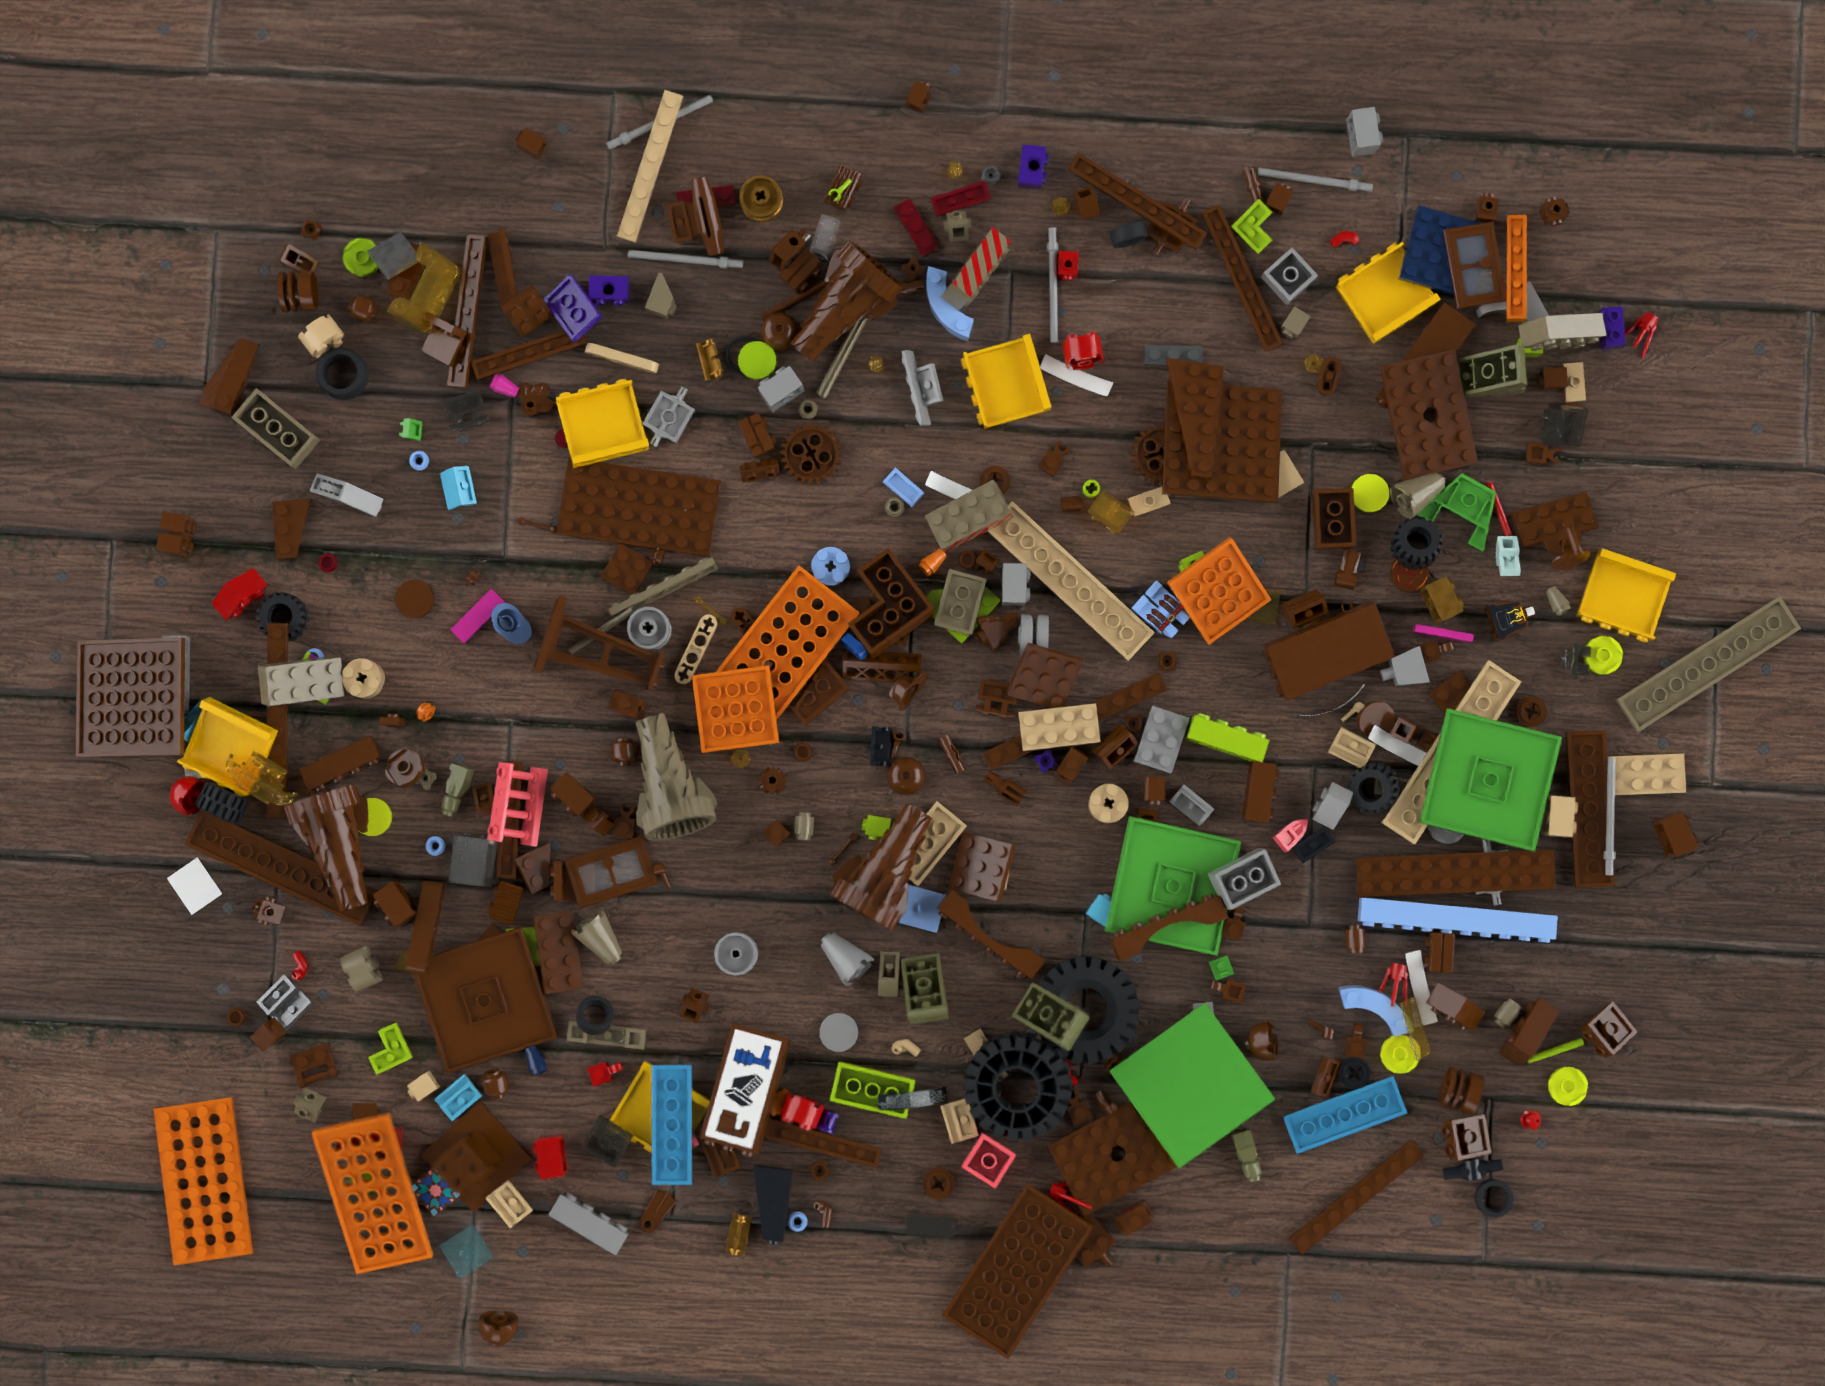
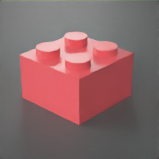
M982 1132L964 1160L962 1168L996 1188L1015 1158L1016 1153Z

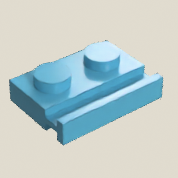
M463 1074L434 1100L449 1119L454 1121L483 1095L473 1082L469 1080L467 1075Z

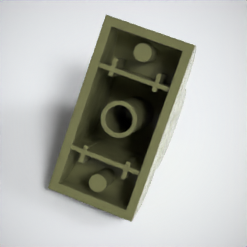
M1517 344L1457 358L1465 398L1509 396L1526 391L1527 375L1524 345Z
M936 953L901 959L906 1008L910 1025L950 1019L940 954Z
M1033 982L1012 1015L1070 1051L1090 1018L1081 1010Z

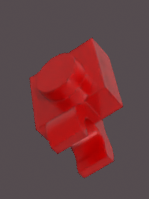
M606 1061L587 1068L593 1087L613 1080L611 1074L623 1070L621 1062L608 1067Z

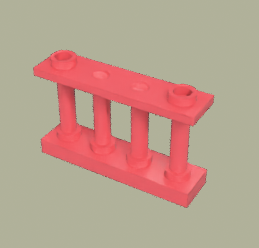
M499 762L490 827L488 829V840L502 842L503 836L520 838L519 844L537 847L548 769L530 767L529 773L513 770L514 764ZM511 779L528 780L527 792L510 790ZM509 797L526 800L524 811L507 809ZM506 817L523 819L521 831L504 828Z

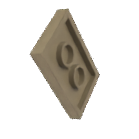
M949 569L934 626L972 636L987 579Z

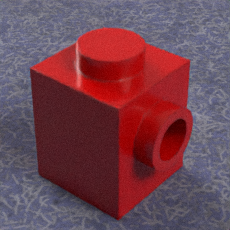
M1059 251L1057 278H1062V281H1073V278L1077 279L1078 252Z

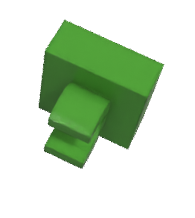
M404 418V422L400 423L403 426V432L399 433V436L414 441H421L422 421Z
M1227 955L1209 962L1215 981L1234 974Z

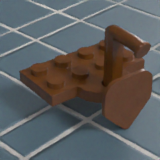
M1587 492L1514 511L1511 514L1523 549L1543 544L1549 553L1557 556L1552 560V569L1568 571L1589 558L1590 550L1582 549L1580 545L1581 533L1598 529L1599 523Z

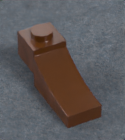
M411 242L409 243L421 261L392 277L386 290L389 296L407 301L412 285H415L427 251L426 247Z

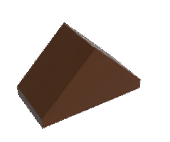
M286 243L278 261L283 266L299 273L301 270L314 271L319 260Z

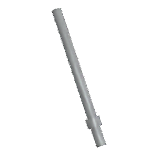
M711 95L680 108L677 118L712 103ZM654 121L631 132L619 134L620 137L606 143L609 150L621 144L626 145L631 142L630 140L651 131Z
M1258 168L1257 174L1259 176L1348 188V191L1355 192L1357 190L1372 192L1373 184L1361 183L1354 179L1348 181Z
M1054 227L1049 228V243H1047V252H1049L1050 343H1058L1057 252L1059 249L1058 243H1056V228Z
M637 250L628 251L629 258L713 265L724 269L728 267L743 268L742 260H731L728 257L710 258Z
M1608 758L1605 875H1613V862L1616 860V852H1614L1616 758Z

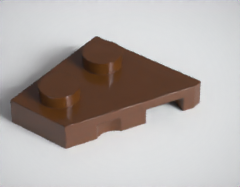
M549 843L514 858L530 894L549 886Z

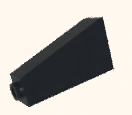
M755 1164L753 1166L763 1240H768V1244L779 1245V1242L784 1241L793 1169Z

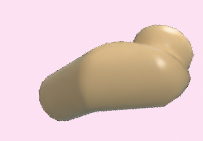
M908 1039L894 1042L891 1048L894 1054L908 1051L915 1057L921 1051L918 1046Z

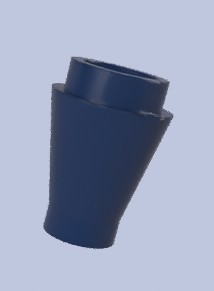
M536 1046L525 1049L529 1073H532V1076H537L546 1072L547 1063L538 1052Z

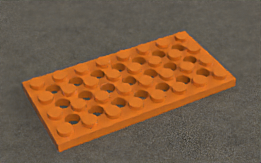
M798 565L716 672L737 670L738 666L742 663H745L748 668L765 666L766 661L773 660L775 662V669L770 672L772 687L777 688L779 691V695L774 698L776 719H778L849 629L848 623L858 617L860 612ZM800 587H806L808 590V595L805 598H800L797 595V590ZM815 599L823 601V607L820 610H815L812 606ZM789 602H793L796 605V610L793 613H787L785 610V606ZM830 611L838 613L837 621L830 622L828 620V613ZM802 615H810L811 623L809 625L801 623ZM778 617L784 620V625L780 629L775 628L773 625V621ZM824 626L827 633L824 637L816 635L817 627ZM793 629L799 632V638L795 641L790 640L788 636L789 632ZM764 633H770L772 636V641L769 644H764L761 640ZM808 641L813 642L815 646L814 650L810 653L804 650V644ZM779 645L787 647L786 655L779 656L777 654V647ZM753 648H757L760 651V656L757 659H752L749 655L750 650ZM794 657L802 659L803 664L801 667H793L792 659ZM783 672H788L791 676L788 683H782L780 680V675Z
M233 1097L153 1109L173 1265L252 1254L253 1247ZM212 1114L219 1116V1124L213 1125L211 1123L210 1117ZM193 1117L200 1119L201 1123L198 1128H194L191 1125ZM173 1120L180 1121V1130H173L171 1126ZM216 1133L222 1136V1142L219 1145L213 1142V1136ZM196 1136L201 1137L203 1140L201 1147H196L193 1143ZM180 1139L183 1141L184 1146L182 1150L175 1149V1140ZM217 1153H222L225 1156L223 1164L216 1162L215 1156ZM198 1156H203L206 1160L203 1167H199L196 1164ZM178 1159L185 1160L186 1167L184 1170H180L177 1167ZM221 1172L225 1173L228 1177L227 1182L224 1184L218 1181V1175ZM201 1175L208 1178L206 1186H201L198 1182ZM182 1178L187 1179L189 1182L187 1189H182L179 1186V1181ZM223 1192H227L230 1195L228 1203H224L220 1199ZM203 1195H207L211 1199L208 1206H204L201 1203ZM184 1198H188L191 1201L189 1209H185L182 1206ZM225 1212H230L233 1216L230 1223L225 1222L223 1219ZM205 1215L213 1217L212 1225L209 1226L204 1223ZM187 1217L194 1221L192 1228H187L184 1225V1220ZM228 1231L235 1234L233 1242L226 1240L225 1235ZM208 1234L215 1236L216 1242L214 1245H209L206 1242ZM189 1237H193L196 1240L194 1248H190L187 1245Z
M390 1113L314 1129L312 1131L314 1143L356 1274L432 1258V1248ZM377 1133L379 1134L380 1139L373 1140L370 1137V1134ZM358 1137L361 1140V1144L356 1145L352 1143L351 1138ZM332 1142H340L342 1144V1148H334L332 1146ZM376 1151H383L386 1157H377ZM364 1155L367 1161L359 1162L356 1156ZM344 1159L348 1165L345 1167L340 1166L338 1160ZM387 1168L391 1171V1175L385 1176L381 1170ZM370 1173L372 1175V1179L366 1180L363 1178L362 1174ZM350 1177L352 1178L353 1183L346 1184L343 1181V1178ZM393 1186L397 1189V1192L394 1194L389 1193L387 1187ZM368 1191H376L378 1197H370ZM349 1195H356L359 1201H351ZM399 1204L403 1210L395 1211L392 1205ZM380 1208L384 1214L376 1215L373 1209ZM361 1212L365 1218L357 1219L354 1214ZM403 1221L407 1223L408 1228H400L398 1222ZM386 1226L389 1232L383 1233L379 1230V1227ZM367 1230L370 1236L364 1237L360 1234V1231ZM410 1239L414 1245L406 1246L403 1240ZM391 1243L395 1249L387 1250L384 1245ZM371 1247L376 1253L368 1254L365 1249Z

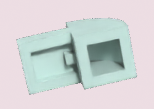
M1498 536L1496 542V565L1499 566L1500 576H1520L1521 569L1518 557L1519 545L1517 536Z

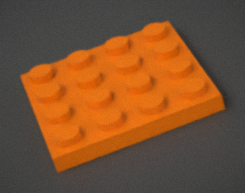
M1231 537L1167 582L1208 645L1271 601L1270 596Z
M769 665L692 675L702 753L780 743Z

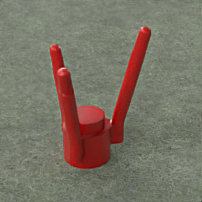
M1645 312L1643 317L1639 316L1625 331L1626 336L1638 324L1642 330L1635 340L1633 348H1636L1644 334L1649 332L1640 356L1641 358H1644L1653 333L1657 328L1655 325L1658 322V318L1649 312Z
M1392 963L1391 968H1387L1386 975L1378 991H1383L1390 976L1391 980H1395L1390 1004L1393 1007L1399 981L1402 982L1403 979V1006L1407 1007V966Z
M1059 1181L1057 1184L1053 1182L1048 1195L1050 1198L1078 1215V1212L1062 1202L1064 1199L1092 1209L1091 1205L1066 1195L1067 1189H1064L1068 1188L1066 1183Z

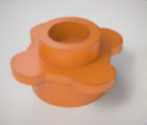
M426 702L421 704L416 711L417 718L419 720L422 719L423 722L429 720L434 715L436 707Z

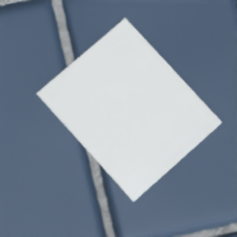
M198 857L167 878L191 915L222 895Z

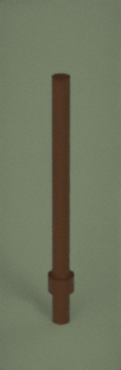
M822 280L760 314V316L765 321L771 314L782 312L822 290L828 283Z

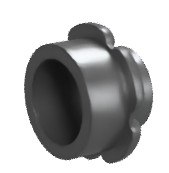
M989 166L983 169L982 180H985L988 184L993 185L1000 179V172H998L997 167Z

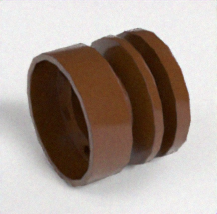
M313 270L299 271L298 279H296L293 271H289L288 276L285 272L278 273L277 296L282 312L289 313L290 309L293 312H297L299 303L303 311H316L318 309V283Z
M1450 1066L1440 1085L1439 1105L1445 1107L1448 1104V1108L1453 1109L1457 1102H1459L1458 1109L1460 1112L1473 1115L1481 1100L1484 1076L1470 1072L1466 1079H1464V1070L1459 1069L1457 1071L1455 1067Z

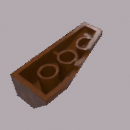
M241 338L205 385L198 405L233 416L239 408L260 344Z

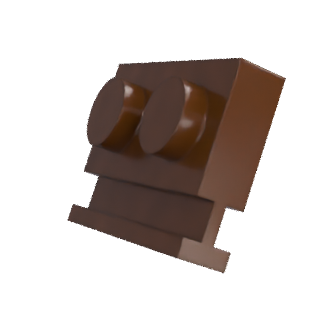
M705 1139L700 1141L714 1178L742 1167L735 1149L733 1152L722 1149V1144L716 1143V1146L705 1144Z

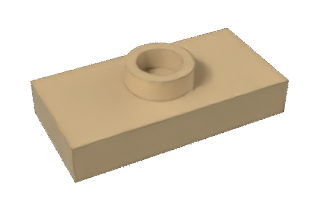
M1583 362L1562 364V367H1567L1568 387L1564 389L1565 403L1586 401Z
M1162 487L1127 499L1134 517L1171 504L1168 495H1162Z

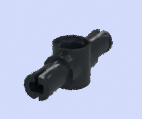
M1480 1158L1463 1160L1459 1166L1444 1168L1442 1172L1444 1180L1462 1177L1466 1181L1482 1179L1486 1173L1503 1170V1164L1501 1159L1483 1161Z

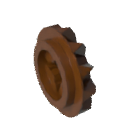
M999 466L986 468L980 476V486L986 484V481L992 480L995 473L997 480L1003 481L997 484L1002 494H1004L1010 486L1008 472Z
M1528 696L1521 699L1517 704L1515 715L1519 722L1526 727H1536L1546 719L1547 708L1540 698ZM1533 706V711L1537 714L1529 717L1528 712L1524 709H1530Z
M943 1168L929 1170L923 1179L924 1191L933 1199L948 1197L954 1189L952 1174ZM934 1176L938 1180L946 1178L942 1183L944 1190L939 1187L932 1189L935 1184Z

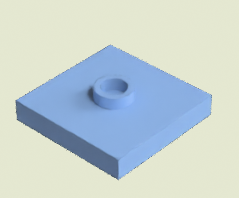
M909 885L907 907L899 923L937 933L941 916L938 914L940 910L937 909V906L945 895Z

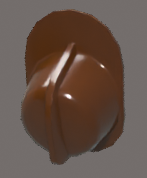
M927 672L920 674L916 679L908 676L901 677L894 683L889 696L899 704V711H904L925 685L929 676Z

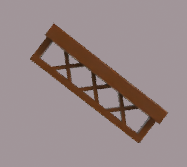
M504 227L498 228L499 232L487 234L501 307L519 295L508 234Z
M844 649L842 679L895 683L899 678L907 676L905 673L908 671L917 672V678L921 674L922 654L882 652L873 659L870 655H867L861 661L848 649ZM847 667L856 668L858 672L847 673ZM868 669H875L878 673L871 675L866 671ZM894 670L897 674L889 676L885 672Z

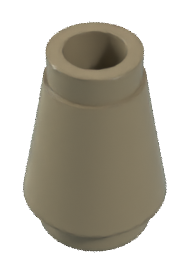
M1556 586L1546 591L1552 611L1557 616H1561L1571 609L1570 602Z

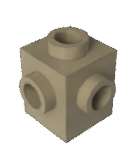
M966 211L946 213L947 221H943L945 233L948 232L950 242L969 240L968 230H972L971 219L966 217Z
M305 1088L303 1093L298 1094L293 1104L296 1105L294 1114L315 1123L324 1110L327 1098L316 1091Z

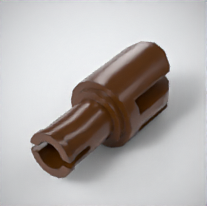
M990 770L983 781L998 789V795L1018 807L1019 801H1022L1023 795L1027 793V790L1009 778L1002 779Z

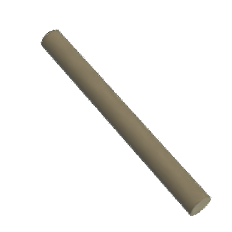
M632 606L597 629L607 632L630 617L635 612ZM585 636L570 646L568 650L571 654H574L595 639Z

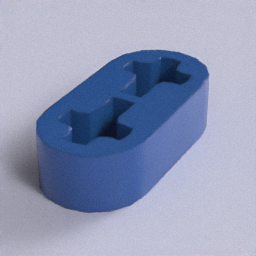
M847 631L840 638L841 643L859 660L862 661L869 655L865 647Z

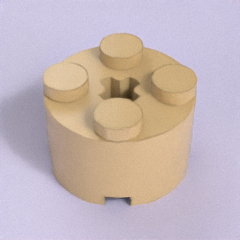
M327 315V318L321 316L306 326L308 331L305 334L301 332L298 336L311 355L319 360L331 348H338L342 345L341 339L344 333L332 317Z
M355 659L348 663L342 671L344 688L348 693L359 698L369 699L375 697L380 693L385 683V674L382 668L368 659ZM362 675L367 676L365 683L360 681Z
M1104 784L1093 790L1089 797L1088 808L1090 814L1096 820L1102 823H1113L1120 820L1126 814L1128 798L1124 790L1119 786ZM1107 798L1108 801H1113V803L1111 804V809L1109 807H1104V799Z

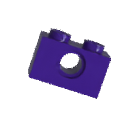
M1023 144L1018 180L1019 187L1041 189V183L1045 184L1047 172H1043V167L1048 165L1049 153H1045L1046 147ZM1031 163H1035L1039 166V169L1032 171L1028 166Z
M589 275V298L594 305H605V302H610L616 306H623L624 303H629L630 280L628 276ZM612 287L614 292L611 295H605L604 291L606 288Z
M1623 307L1602 308L1598 313L1603 314L1606 336L1600 338L1601 350L1620 349L1626 345Z

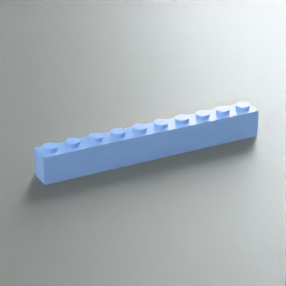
M1359 898L1357 921H1363L1362 925L1374 926V923H1382V927L1394 928V924L1402 925L1401 929L1413 930V926L1421 927V931L1433 932V928L1441 929L1440 933L1452 934V930H1459L1460 935L1472 936V932H1480L1479 936L1491 937V934H1499V938L1511 939V935L1519 936L1518 940L1530 941L1531 937L1538 938V942L1550 943V939H1556L1558 916Z

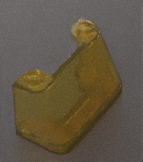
M421 242L416 252V258L426 268L410 301L401 297L396 298L390 304L387 312L395 321L426 334L432 328L429 326L430 322L423 319L426 311L440 317L460 276V269L438 251Z

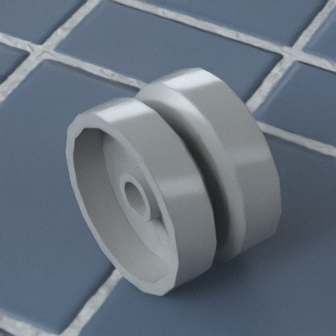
M655 607L637 609L631 614L627 622V632L630 640L637 647L646 651L661 649L668 643L671 637L672 627L669 619L661 610ZM648 626L654 628L651 630V633H648L646 630Z
M1021 614L1018 629L1020 657H1022L1028 642L1048 648L1049 615H1038L1036 627H1034L1032 615Z
M734 932L726 934L718 941L715 946L714 957L716 964L723 972L737 976L747 973L755 966L759 952L757 944L752 937L745 933ZM734 950H738L740 952L739 957H733Z

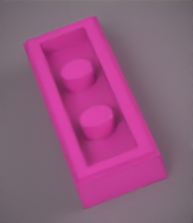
M490 589L450 630L465 644L492 617L493 609L497 605L506 602L493 589Z
M1420 624L1414 625L1412 629L1414 634L1464 643L1473 642L1474 637L1473 634Z

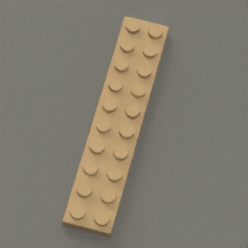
M1012 501L1008 506L1014 518L987 532L1022 564H1027V569H1030L1042 583L1120 655L1129 661L1155 632Z
M1488 660L1455 710L1497 720L1521 684V681ZM1440 734L1381 822L1412 844H1416L1427 827L1426 824L1419 823Z

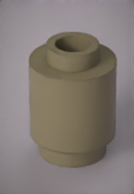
M799 812V816H795L794 822L795 839L811 840L814 829V817H811V813Z
M1508 999L1507 1002L1504 1001L1494 1014V1018H1496L1494 1022L1503 1029L1505 1027L1510 1028L1520 1015L1519 1011L1522 1007L1511 999Z

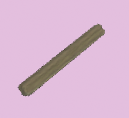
M866 316L861 321H857L849 330L817 391L819 397H827L867 321Z

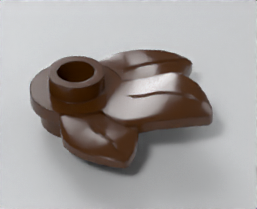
M526 382L521 385L518 396L522 401L521 411L525 415L533 416L538 412L546 413L553 408L555 402L547 398L549 394L548 384L539 383L533 388ZM528 404L534 405L532 408L527 407Z

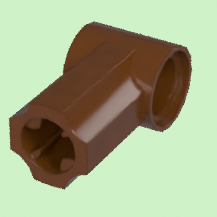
M1344 550L1334 586L1354 590L1358 577L1356 572L1361 553L1354 550Z

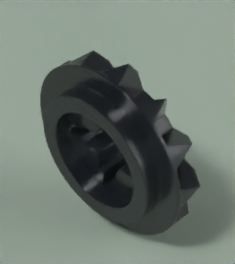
M1351 1057L1341 1064L1338 1076L1346 1087L1359 1089L1369 1081L1370 1069L1364 1060ZM1349 1067L1353 1068L1354 1070L1359 1069L1357 1073L1359 1080L1354 1076L1351 1078L1349 1077V1075L1351 1074Z

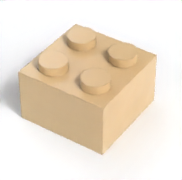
M1548 796L1542 820L1541 836L1573 837V833H1576L1577 824L1574 822V814H1577L1578 803L1575 802L1574 797Z

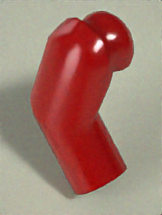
M1341 231L1330 239L1329 242L1334 248L1342 242H1349V244L1354 246L1359 243L1358 234L1354 231Z

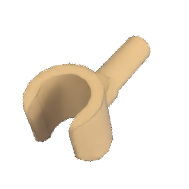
M1356 702L1341 720L1345 722L1355 712L1359 713L1365 707L1364 704Z

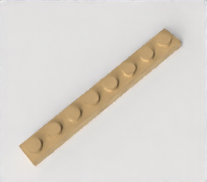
M667 90L664 91L617 234L619 238L636 243L683 100L682 95Z

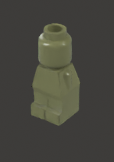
M451 763L449 769L451 774L447 779L446 793L448 794L444 795L441 804L442 813L448 816H453L458 811L461 803L459 797H462L470 787L474 769Z
M1244 1128L1231 1132L1238 1159L1243 1162L1244 1176L1249 1179V1182L1260 1180L1262 1171L1259 1161L1256 1160L1258 1154L1251 1130Z

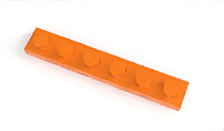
M1507 215V322H1526L1527 215Z

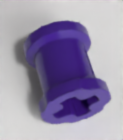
M824 1109L821 1124L817 1128L834 1134L833 1128L840 1114Z

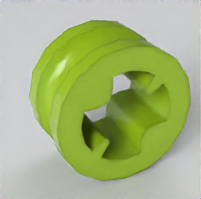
M1095 480L1086 481L1082 488L1083 494L1088 498L1096 497L1100 491L1099 483ZM1090 484H1094V488H1097V491H1093L1092 494L1088 493L1089 490L1086 491V487H1089Z

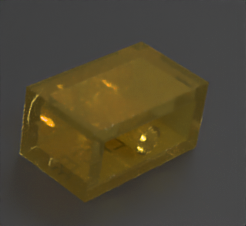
M1105 490L1099 494L1087 511L1093 520L1103 522L1112 533L1117 532L1118 534L1135 513Z

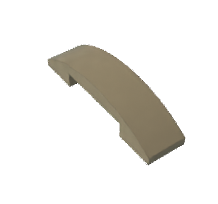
M569 1021L567 1041L644 1050L646 1030L614 1025H611L603 1034L589 1035L584 1033L575 1021Z

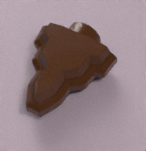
M1006 613L1002 616L994 614L989 617L983 615L976 618L980 629L975 632L976 636L983 646L988 644L991 650L996 652L1002 647V642L1008 638L1009 631L1017 626L1021 618L1018 613Z

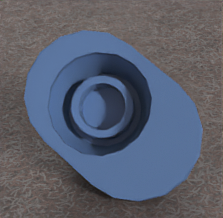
M501 603L493 609L491 614L492 622L498 634L515 644H522L528 641L532 634L531 626L515 606L509 603Z

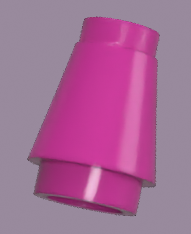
M496 374L490 385V388L494 389L493 392L514 398L519 391V387L502 374L501 376Z

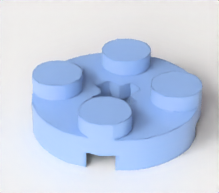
M826 547L819 550L813 557L811 569L814 577L825 586H836L848 577L850 562L847 555L840 549ZM829 561L836 565V569H832V572H829L828 568L825 567L826 564H829Z

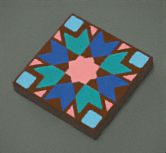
M433 1169L429 1170L412 1184L415 1195L433 1217L464 1193L462 1192L457 1196Z

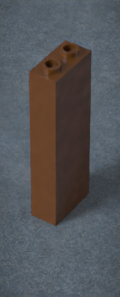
M1444 302L1402 361L1450 349H1455L1456 353L1476 324ZM1383 386L1375 399L1379 406L1387 409L1388 404Z

